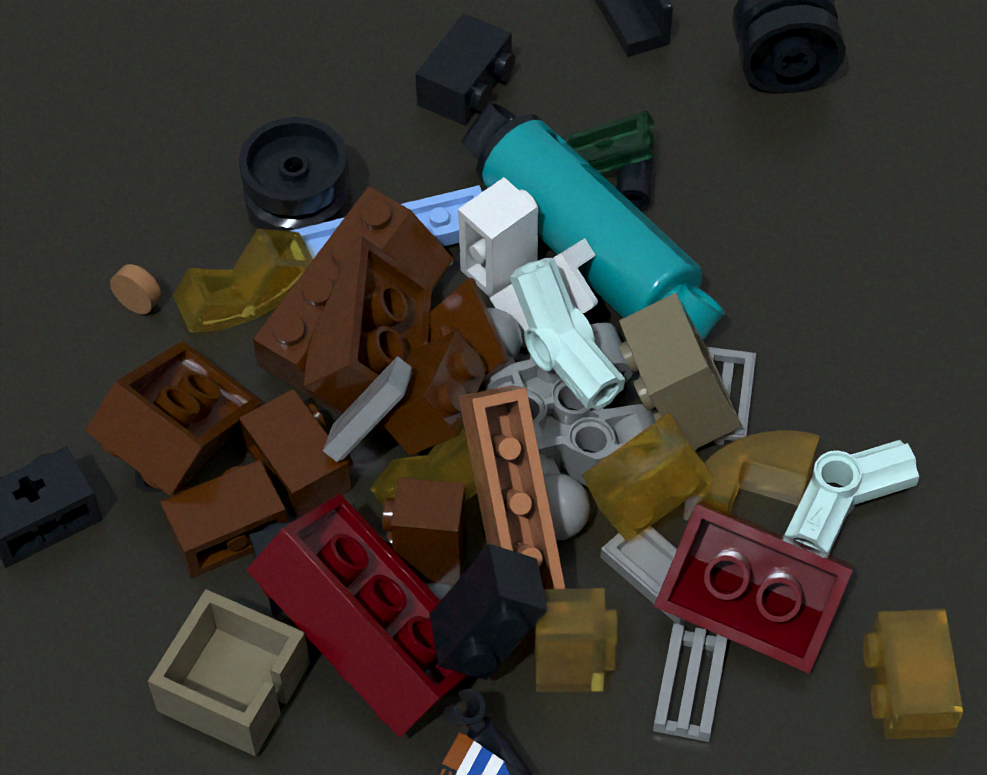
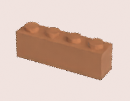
M509 385L458 396L487 545L492 544L537 558L548 612L569 607L527 388Z

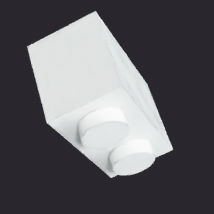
M503 177L458 209L461 271L468 278L475 279L477 286L489 297H492L511 284L509 276L514 273V270L527 263L538 261V206L527 191L518 190Z

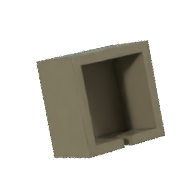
M676 293L619 320L627 340L619 344L621 353L632 373L639 370V374H637L639 379L634 381V386L647 410L654 407L657 408L652 413L665 439L674 436L686 454L742 427L712 355L698 330L694 327L690 316Z
M205 589L147 681L157 712L256 756L281 714L278 701L284 704L288 703L310 665L305 632Z

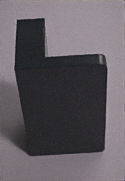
M595 0L627 57L670 45L673 11L670 0Z

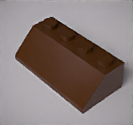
M370 186L367 187L253 338L257 366L339 415H342L344 412L304 388L303 385L308 343L354 241L363 236L431 284L432 292L453 264V257L410 209Z

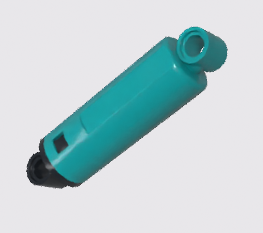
M494 101L488 102L461 140L462 144L478 158L476 167L478 179L489 188L504 177L518 190L527 191L538 206V237L557 255L585 238L596 256L578 267L587 284L623 318L676 293L690 316L694 327H696L704 341L725 315V311L711 296L700 289L703 280L701 266L536 114H524L517 117L502 105Z

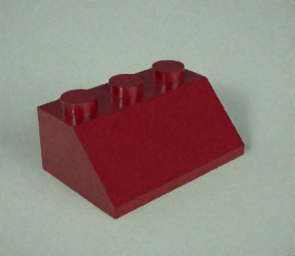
M699 501L694 507L653 607L810 674L853 572V564L713 505Z

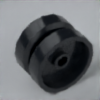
M738 0L733 9L732 23L735 37L739 44L742 70L748 82L760 90L784 94L801 92L816 87L833 76L843 63L846 50L842 30L837 21L838 14L834 0Z
M289 117L271 121L256 129L243 143L238 163L243 183L244 198L249 220L260 233L279 242L292 243L290 230L345 218L348 214L352 197L348 178L347 153L342 138L330 126L315 119Z

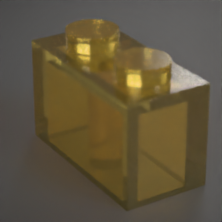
M670 413L664 415L582 474L599 509L626 542L716 480L695 445Z
M604 588L544 589L549 611L535 625L536 692L603 691L605 670H615V644H617L616 610H605Z
M945 609L877 612L872 633H865L863 649L866 666L875 667L877 684H873L871 688V705L874 718L883 719L885 738L953 737L963 714Z

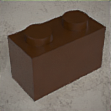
M457 331L409 352L405 362L412 367V374L405 395L380 420V423L409 456L458 436L463 425L458 396L476 393L488 369L477 351L471 348Z
M294 389L239 417L245 448L254 461H261L276 492L296 520L337 494L341 493L343 496L352 491L349 469L353 467V461L350 454L342 461L336 462L323 452L328 438L325 432V421L318 408L312 402L305 405Z
M260 460L246 466L232 467L215 479L196 487H184L176 491L171 497L160 501L167 529L191 579L253 553L249 534L262 531V529L272 523H288L286 509Z
M398 477L395 498H386L384 504L382 526L383 531H387L386 543L422 582L454 585L463 573L467 545L465 483Z

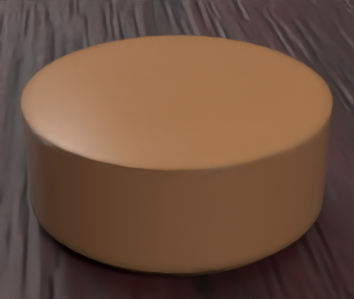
M124 265L110 280L111 290L118 301L127 309L137 314L149 313L161 300V289L156 279L148 271L137 265Z

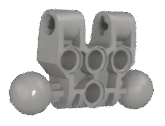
M487 308L509 358V362L481 385L482 390L486 391L509 385L527 388L556 541L567 540L581 531L587 523L591 511L588 493L582 485L594 488L653 471L668 460L670 456L669 448L654 419L652 410H647L643 404L612 409L602 408L597 411L594 408L586 409L554 369L548 372L542 370L534 362L531 355L530 360L516 363L514 359L519 354L523 343L519 324L511 314L498 308ZM610 323L590 324L595 337V344L622 374L626 383L633 373L621 353L619 344L622 341L616 327ZM583 450H591V451H594V452H596V453H589V452H585V451H583Z

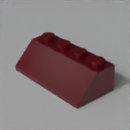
M341 493L282 528L246 569L260 585L262 591L275 601L297 625L299 630L305 632L306 638L318 648L336 668L338 674L351 684L372 707L377 717L387 724L399 738L431 712L469 676L438 666L429 614L440 600Z

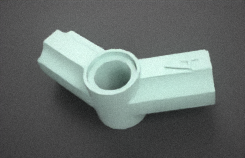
M544 258L527 263L514 270V273L509 277L529 326V329L525 332V343L534 362L546 372L554 369L586 409L594 408L597 411L609 405L615 396L624 389L625 378L595 344L593 330L584 314L572 306L555 259Z
M901 440L851 455L838 450L829 451L821 455L815 462L810 483L784 536L829 554L847 515L854 509L855 504L917 486L919 474L916 467V458L908 443L904 444ZM827 483H837L843 487H832Z

